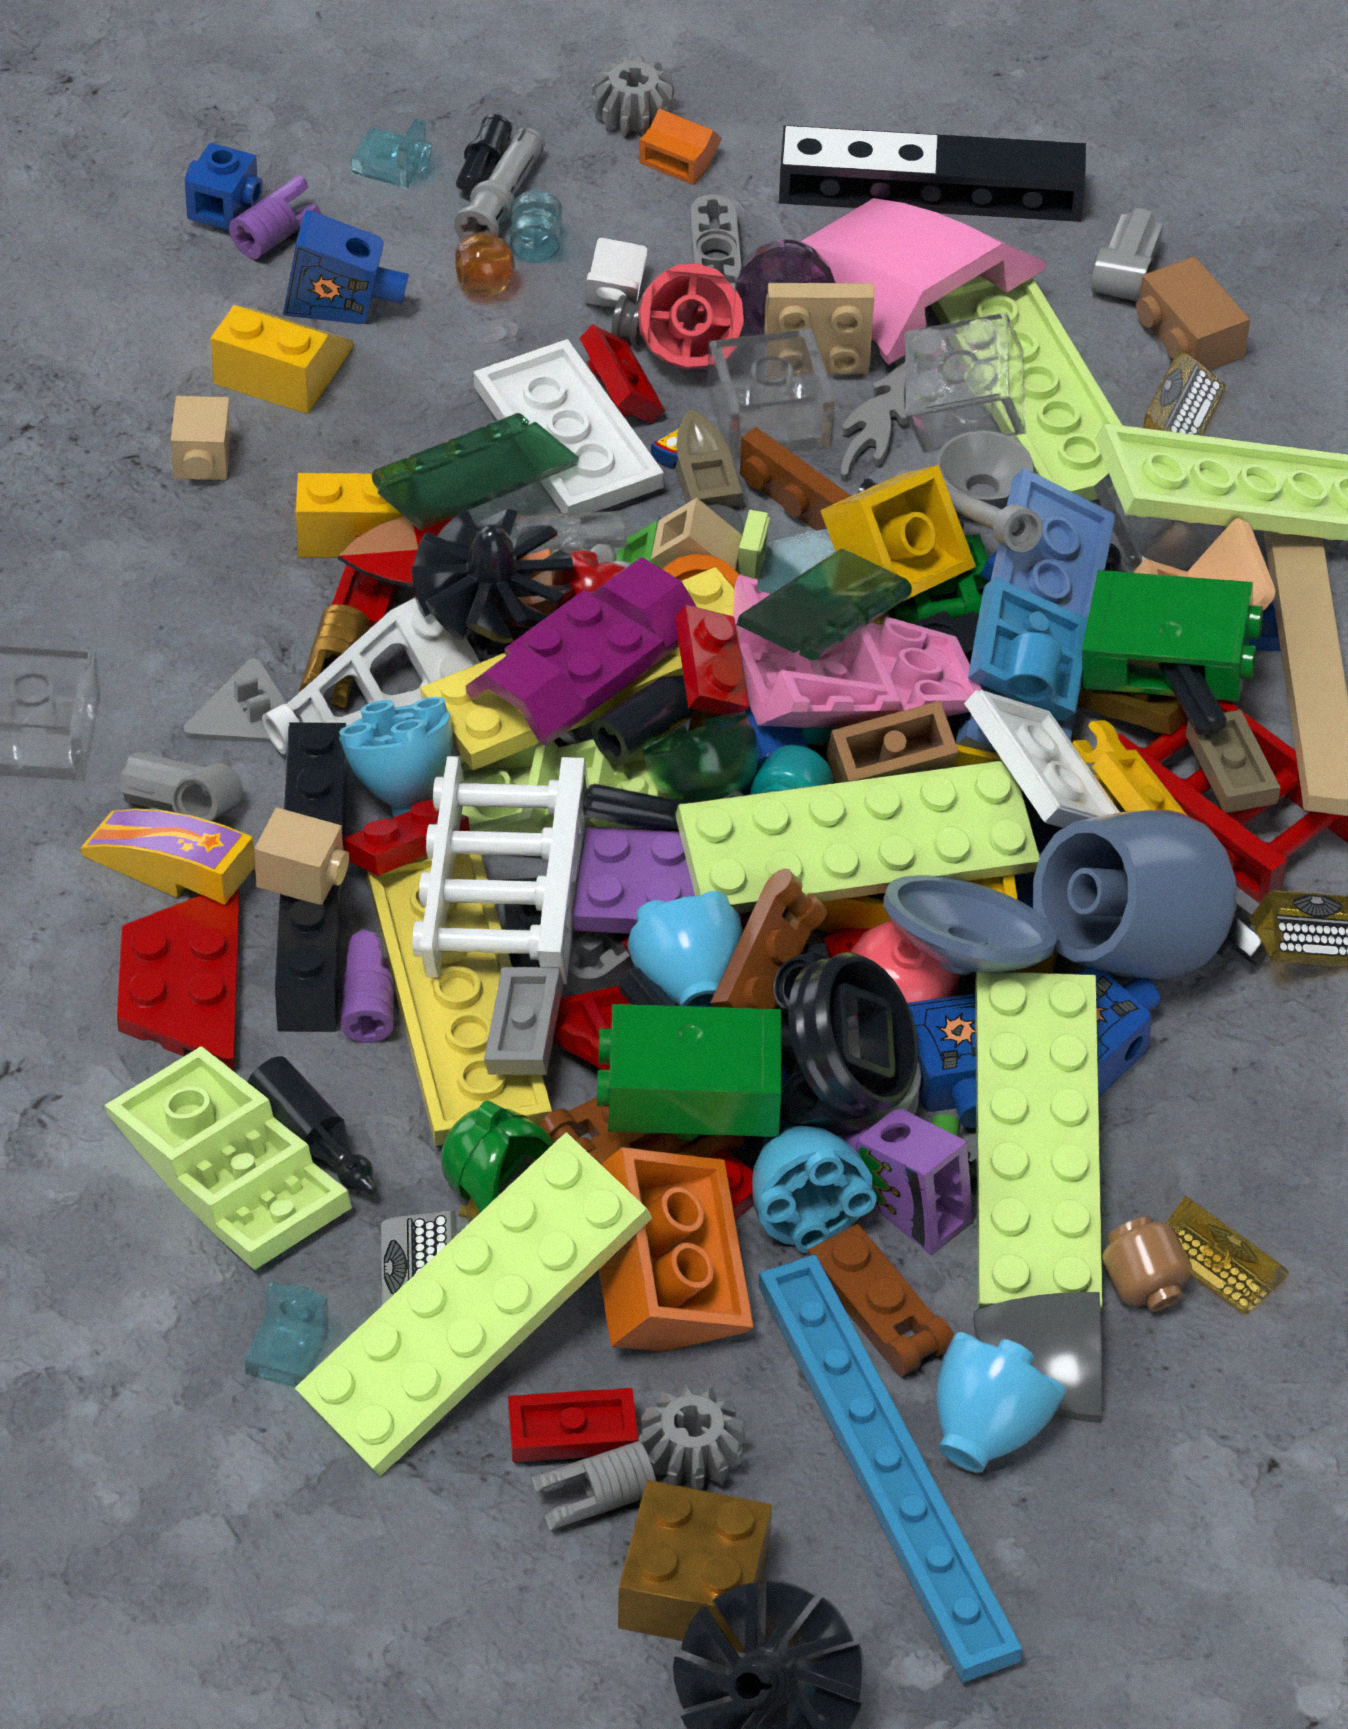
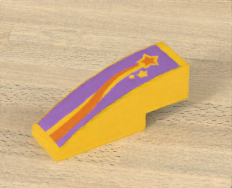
M113 810L80 848L82 856L176 898L180 896L185 888H188L224 905L255 868L253 836L219 823L163 810Z

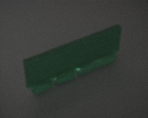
M515 413L492 422L486 427H480L452 438L448 443L442 442L412 454L408 459L402 458L377 468L372 472V481L378 488L377 493L422 530L577 466L579 457L537 422L529 424V420L521 413Z
M841 548L741 613L736 625L793 653L799 651L800 656L814 661L909 597L912 592V586L907 579Z

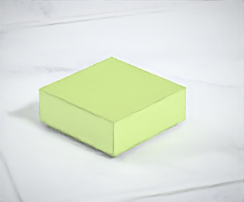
M749 510L738 553L737 573L757 579L758 582L768 545L770 517H768L766 512Z

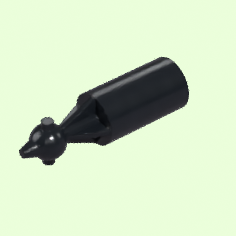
M684 676L659 677L593 722L592 736L597 748L605 758L614 764H624L691 717L693 709L688 708Z
M283 1056L273 1057L257 1067L247 1082L269 1099L273 1117L308 1144L312 1159L338 1167V1179L344 1187L351 1190H362L370 1195L374 1194L377 1188L373 1180V1166L365 1156L352 1154L345 1121L287 1058Z

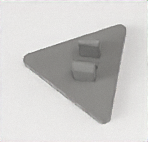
M252 658L184 725V736L188 739L272 743L264 728L262 716L282 704H287L261 661Z

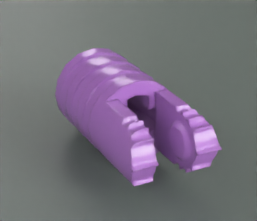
M301 174L292 178L231 220L229 224L231 238L236 247L248 258H260L300 230L305 209L322 214L315 203L304 205L295 212H293L288 204L309 187L306 179Z
M362 928L361 931L352 935L351 940L348 942L346 972L342 977L341 1030L345 1036L354 1041L373 1043L385 1039L393 1031L394 977L389 971L388 959L384 957L381 950L383 947L380 938L377 937L375 932Z

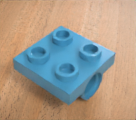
M994 577L984 586L968 679L1019 702L1048 710L1053 717L1064 722L1076 711L1082 674V645L1088 619L998 577Z

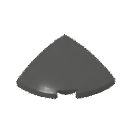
M1100 1292L1036 1295L1012 1299L974 1310L973 1323L976 1339L995 1347L1003 1339L1022 1345L1034 1355V1360L1031 1364L1033 1367L1065 1387L1066 1394L1055 1415L1079 1421L1101 1423L1102 1345Z

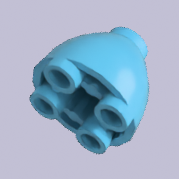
M428 697L415 702L413 705L394 707L393 701L390 700L375 701L363 706L360 709L362 718L339 731V740L343 753L356 777L375 797L391 806L393 817L410 811V808L416 803L433 800L435 778L444 777L447 756H451L453 750L451 716L447 711L444 698Z
M710 891L700 896L682 897L668 902L653 900L642 905L636 913L638 922L631 929L627 944L634 967L640 968L650 980L659 985L675 1006L714 1007L710 1002L743 933L739 913L730 906L728 897L722 892Z
M787 1120L779 1122V1137L764 1136L763 1148L753 1170L752 1188L756 1214L769 1236L784 1244L795 1245L797 1250L802 1253H808V1249L851 1227L861 1216L866 1215L874 1208L876 1194L872 1188V1175L858 1152L847 1141L823 1128L801 1126Z
M957 1332L944 1355L937 1379L936 1400L939 1424L943 1433V1439L938 1447L939 1452L947 1460L963 1469L978 1473L983 1472L988 1461L1018 1449L1041 1432L1060 1406L1066 1394L1065 1387L1033 1367L1031 1364L1034 1360V1355L1022 1345L1003 1339L995 1347L982 1343L966 1333Z

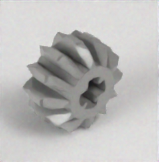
M622 56L619 64L604 63L602 72L595 74L594 82L592 83V109L595 112V119L604 122L606 131L621 129L624 137L630 132H638L643 136L651 127L658 109L672 113L675 109V84L672 81V73L663 71L661 62L645 63L643 56L636 61H629Z
M687 1383L681 1390L680 1397L678 1398L662 1391L657 1399V1407L646 1408L642 1416V1434L639 1435V1441L643 1444L648 1454L655 1477L667 1475L668 1484L679 1486L682 1482H689L693 1489L701 1490L704 1487V1480L706 1479L722 1487L727 1479L728 1470H738L743 1456L742 1444L745 1443V1425H743V1420L736 1418L737 1409L734 1407L733 1400L716 1402L717 1395L712 1386L701 1396L693 1395Z

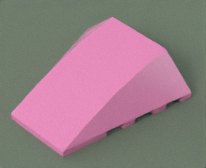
M875 198L796 244L798 255L821 283H874L875 299L872 340L879 346L880 356L888 365L928 341L925 307L978 275L1007 293L1046 269L1044 260L959 221L906 203Z
M738 574L735 582L733 616L735 618L748 704L759 726L797 728L846 727L941 701L945 715L950 716L969 712L964 703L976 689L982 690L979 683L968 679L970 664L956 636L890 617H885L883 625L864 621L858 608L838 603L834 612L805 604L806 593L785 587L780 596L756 590L758 586L757 579Z

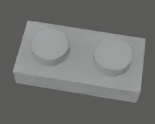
M502 967L484 1057L488 1075H547L563 988L560 967Z

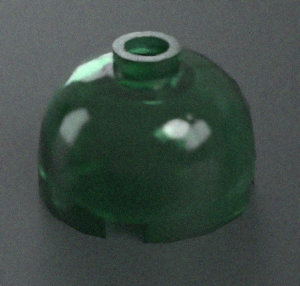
M729 713L703 720L704 727L687 732L686 727H682L645 746L642 750L645 766L656 789L665 798L695 803L736 797L735 794L748 787L758 770L760 751L754 727L751 725L747 713Z

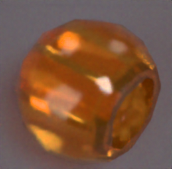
M479 232L468 235L458 243L455 250V268L460 289L471 296L486 298L497 295L508 286L514 274L515 260L511 248L504 239L494 233Z

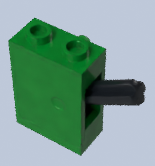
M1098 570L1082 645L1083 688L1175 696L1196 734L1205 735L1208 739L1217 737L1218 731L1226 727L1227 718L1216 699L1239 701L1243 679H1253L1256 646L1249 645L1250 638L1260 639L1263 606L1253 605V582Z
M635 967L628 970L627 976L619 980L618 985L619 992L630 1005L612 1004V1028L599 1029L598 1064L610 1065V1070H598L597 1106L609 1107L608 1132L671 1133L684 1141L694 1140L698 1134L779 1137L781 1009L675 1006L663 989L650 980L640 968Z

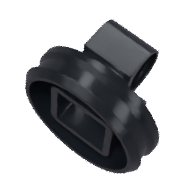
M812 951L784 962L775 975L773 995L776 1002L782 1008L788 1010L791 1041L801 1070L789 1076L781 1088V1114L791 1123L823 1128L836 1136L860 1130V1118L872 1115L879 1110H889L900 1104L914 1081L918 1064V1042L913 1017L907 1001L896 982L886 970L876 962L857 953L844 952L830 958ZM855 1015L858 1017L860 1058L849 1053L847 1018Z

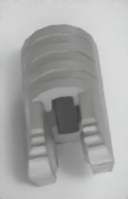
M640 1441L531 1477L536 1492L539 1491L540 1493L543 1491H555L564 1485L581 1480L587 1499L558 1506L545 1515L550 1530L642 1500L646 1481H656L650 1459Z

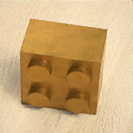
M647 1480L619 1584L618 1628L683 1641L691 1620L705 1605L736 1652L744 1653V1647L713 1600L725 1591L747 1583L758 1582L759 1592L770 1547L772 1504Z

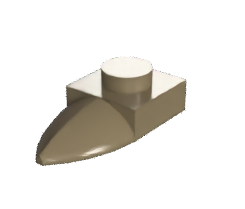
M694 409L688 410L678 429L676 443L678 459L675 468L686 504L698 498L705 505L718 504L728 507L740 505L743 491L730 449L724 437L706 417Z

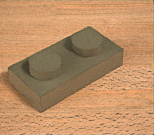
M1241 710L1225 712L1224 714L1227 718L1226 727L1218 731L1217 737L1211 739L1206 738L1205 735L1196 734L1188 720L1186 737L1224 813L1278 804L1281 787Z

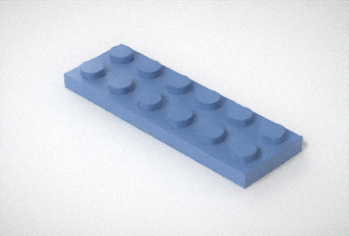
M1023 468L1012 479L1007 506L1017 504L1035 511L1042 520V536L1038 544L1027 552H1016L998 544L991 580L994 577H998L1088 619L1098 570L1105 571L1116 514ZM1082 670V674H1081V680H1080V686H1079V692H1078L1077 705H1078V700H1079V695H1080V690H1081V685H1082V680H1083V670ZM980 684V687L983 691H987L999 696L1012 699L1004 694H1001L995 690H992ZM1076 711L1064 722L1055 718L1069 740H1071ZM962 713L956 744L997 753L971 713Z

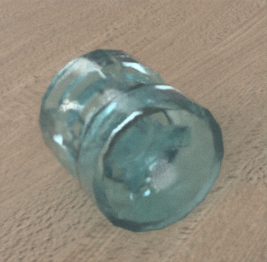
M544 191L522 193L512 204L511 223L513 225L510 229L509 247L515 256L526 262L541 263L549 261L556 256L560 249L559 228L562 224V205L556 197Z

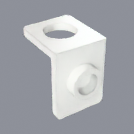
M599 238L596 243L591 272L587 275L585 303L616 308L621 295L630 296L631 301L637 303L647 257V247Z

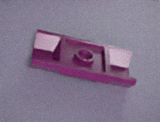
M641 557L591 594L586 590L581 591L505 647L506 656L465 686L466 694L475 699L489 689L520 709L537 740L547 746L679 647L675 616L685 605L697 606L682 581Z

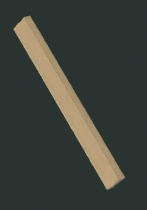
M1263 531L1269 573L1275 587L1273 601L1304 810L1348 816V694L1323 538Z

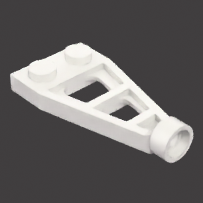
M414 598L390 610L291 701L263 714V725L272 744L282 754L287 753L289 722H299L298 718L301 722L346 723V726L351 725L362 718L360 710L343 717H336L332 714L323 698V694L328 688L346 676H353L368 704L380 700L393 701L394 707L413 705L421 700L420 687L414 691L387 695L381 692L370 672L372 661L387 647L394 644L403 646L422 680L420 687L476 665L480 661L466 636H464L463 640L454 638L443 628L432 613L424 618Z

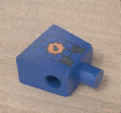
M305 209L295 246L283 315L362 324L367 321L373 297L399 304L403 303L409 274L379 267L384 241L380 236Z
M1089 967L1076 974L1096 975L1099 1098L1146 1052L1152 1025V1016L1149 1011L1160 1004V994L1149 978H1135L1122 987L1107 972Z
M975 994L907 1003L917 1034L918 1063L921 1069L919 1100L923 1108L931 1112L956 1109L962 1126L976 1128Z

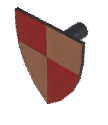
M457 511L427 512L403 516L380 524L357 537L338 555V560L364 575L375 578L377 584L390 583L413 587L411 566H414L421 539L427 532L438 536L443 528L457 515Z

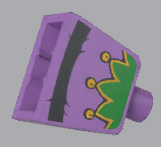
M904 1109L891 1111L873 1126L860 1119V1130L843 1135L842 1139L847 1141L858 1152L872 1175V1188L876 1194L874 1209L926 1252L932 1255L973 1222L968 1150L965 1140Z

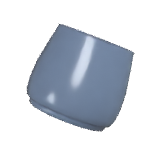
M1170 810L1119 812L1075 821L1054 834L1040 855L1034 875L1033 908L1043 915L1057 932V942L1054 951L1074 962L1124 978H1149L1150 980L1182 978L1208 963L1226 940L1236 911V878L1226 848L1205 824L1183 813Z

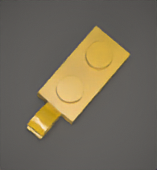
M1098 720L1091 721L1088 725L1097 738L1095 749L1092 748L1087 740H1075L1072 742L1085 763H1095L1092 769L1102 780L1103 789L1115 804L1123 807L1126 812L1170 810L1187 815L1136 750L1125 749L1118 739L1115 728L1109 722Z

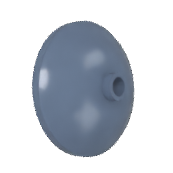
M930 875L901 877L889 883L883 899L884 908L895 927L920 951L939 961L941 967L957 974L968 975L972 972L1000 973L1031 967L1049 958L1057 942V932L1053 925L1030 906L999 891L963 880Z

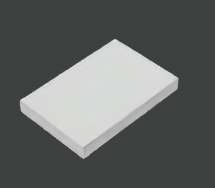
M977 689L964 703L1045 823L1065 828L1075 821L1119 813L1050 711Z

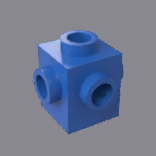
M209 142L198 161L193 160L186 172L187 219L229 230L231 220L260 200L263 181L257 177L256 155Z

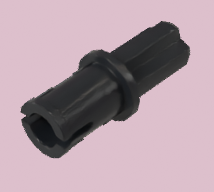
M489 114L485 116L475 140L468 143L464 150L465 162L456 180V187L464 191L463 196L466 198H470L473 188L478 183L489 179L503 155L502 151L511 136L513 127L501 115Z

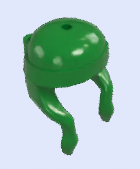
M487 1100L479 1108L466 1113L453 1125L443 1144L440 1163L444 1178L448 1181L449 1187L465 1200H473L481 1213L498 1197V1186L509 1178L520 1165L525 1155L532 1156L536 1161L554 1144V1141L547 1131L529 1120L525 1115L510 1109H504Z

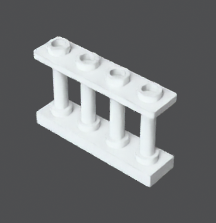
M447 756L444 777H436L433 788L434 810L439 811L438 823L429 824L427 829L426 851L428 859H432L431 872H422L420 878L421 907H426L424 921H415L412 936L414 956H422L426 977L439 978L443 951L529 954L531 960H539L540 967H560L563 984H567L574 927L573 910L587 816L583 814V800L585 792L589 787L585 758L562 757L559 780H550L548 786L464 783L460 758ZM463 806L548 809L549 814L554 815L553 828L544 827L543 833L459 831ZM456 854L542 856V861L548 862L547 876H538L536 881L453 879ZM449 902L536 905V910L542 911L541 924L531 925L530 930L446 928Z

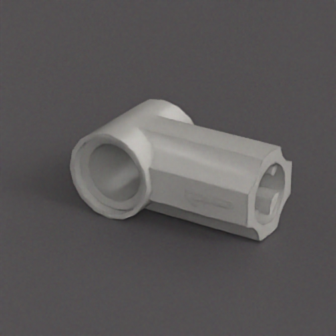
M1134 208L1128 214H1121L1109 246H1103L1099 251L1092 276V292L1137 302L1140 296L1142 275L1152 272L1153 258L1162 237L1163 224L1156 220L1152 211Z
M137 751L128 756L127 764L120 776L119 792L123 793L125 802L149 808L155 807L163 811L214 821L239 804L243 789L238 774L231 767L223 763H212L202 767ZM203 787L209 792L212 803L205 797Z

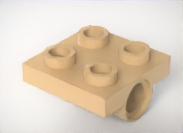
M768 283V294H766L765 374H869L875 299L874 283Z

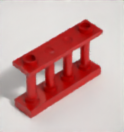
M1216 699L1224 713L1241 710L1232 704L1230 700ZM1242 711L1281 787L1278 800L1286 796L1304 810L1295 750ZM1188 721L1171 735L1164 733L1145 748L1138 747L1124 735L1118 733V739L1125 749L1136 750L1187 816L1210 828L1227 850L1236 878V886L1264 908L1281 897L1287 857L1325 828L1330 829L1348 843V816L1306 811L1308 814L1268 843L1259 839L1244 826L1272 805L1224 813L1222 809L1203 796L1212 787L1202 767L1188 778L1183 779L1161 764L1189 743L1186 737Z

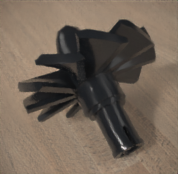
M510 509L493 514L476 524L469 511L457 514L438 536L429 532L424 535L416 553L414 566H411L414 595L419 611L424 618L432 613L446 631L454 638L460 640L464 639L467 628L472 629L478 633L476 636L477 646L482 652L486 648L487 637V654L490 655L504 653L505 647L513 642V637L510 634L511 617L516 626L532 628L549 616L526 605L517 597L540 596L560 604L568 600L573 592V584L545 585L532 580L537 575L546 571L573 570V560L563 550H558L545 559L523 560L531 551L558 536V532L549 525L522 527L516 545L513 547L510 535L518 516V511Z
M767 1580L765 1643L761 1648L757 1643L758 1582L736 1586L716 1597L713 1602L744 1647L745 1656L740 1657L705 1605L691 1620L681 1646L682 1651L733 1669L731 1674L728 1676L678 1656L674 1657L673 1663L674 1683L683 1709L730 1696L732 1701L687 1713L680 1717L687 1729H741L752 1713L757 1710L743 1729H851L863 1704L859 1702L864 1681V1656L861 1645L856 1644L802 1661L797 1659L800 1656L854 1641L851 1631L839 1610L828 1599L822 1597L783 1649L779 1648L781 1640L815 1595L789 1582Z

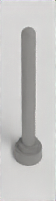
M903 469L897 472L895 476L911 471ZM947 486L956 513L993 529L995 539L1000 545L1016 552H1027L1038 544L1042 536L1043 524L1040 516L1035 511L1017 504L1008 505L1000 509Z

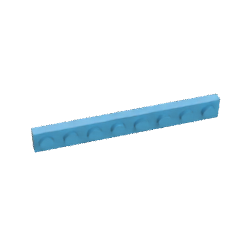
M816 1254L759 1272L758 1287L961 1683L1020 1663L1023 1648Z

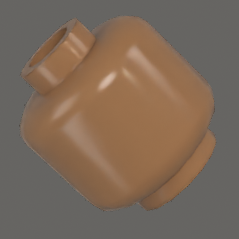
M1143 1216L1119 1226L1107 1236L1109 1245L1103 1251L1102 1263L1123 1303L1130 1306L1147 1304L1151 1312H1156L1173 1305L1183 1297L1180 1287L1191 1277L1192 1264L1171 1225L1164 1222H1153L1151 1217Z

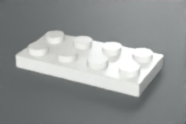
M568 339L473 371L474 388L567 521L664 488L663 470Z

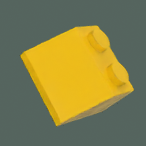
M233 305L210 338L213 384L308 414L353 349V340L264 311Z
M939 464L899 474L820 510L839 562L890 605L898 604L976 567Z
M298 473L296 497L298 557L338 558V555L355 540L356 535L361 536L380 524L408 516L409 474Z

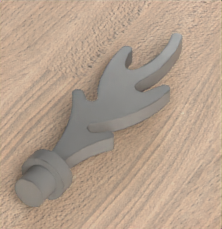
M925 343L894 361L896 368L886 377L873 383V393L878 396L861 404L843 423L842 432L845 436L850 435L859 428H863V430L854 438L844 455L841 465V481L847 482L849 480L852 465L868 446L876 447L874 465L880 466L883 463L891 438L890 417H896L901 425L907 424V412L904 401L906 385L909 376L920 373L926 363L924 354L927 351V346Z

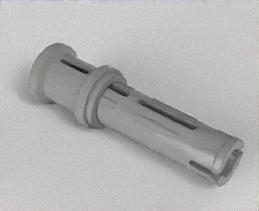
M524 128L519 129L495 166L489 179L478 183L473 188L470 195V205L460 210L454 220L455 231L465 243L473 247L485 248L492 245L497 239L500 222L507 220L515 208V193L519 190L534 162L544 150L545 141L536 130L528 128L525 134Z

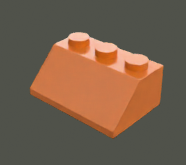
M625 1147L620 1148L601 1165L637 1198L652 1216V1219L598 1269L611 1347L664 1352L746 1333L754 1328L725 1161Z

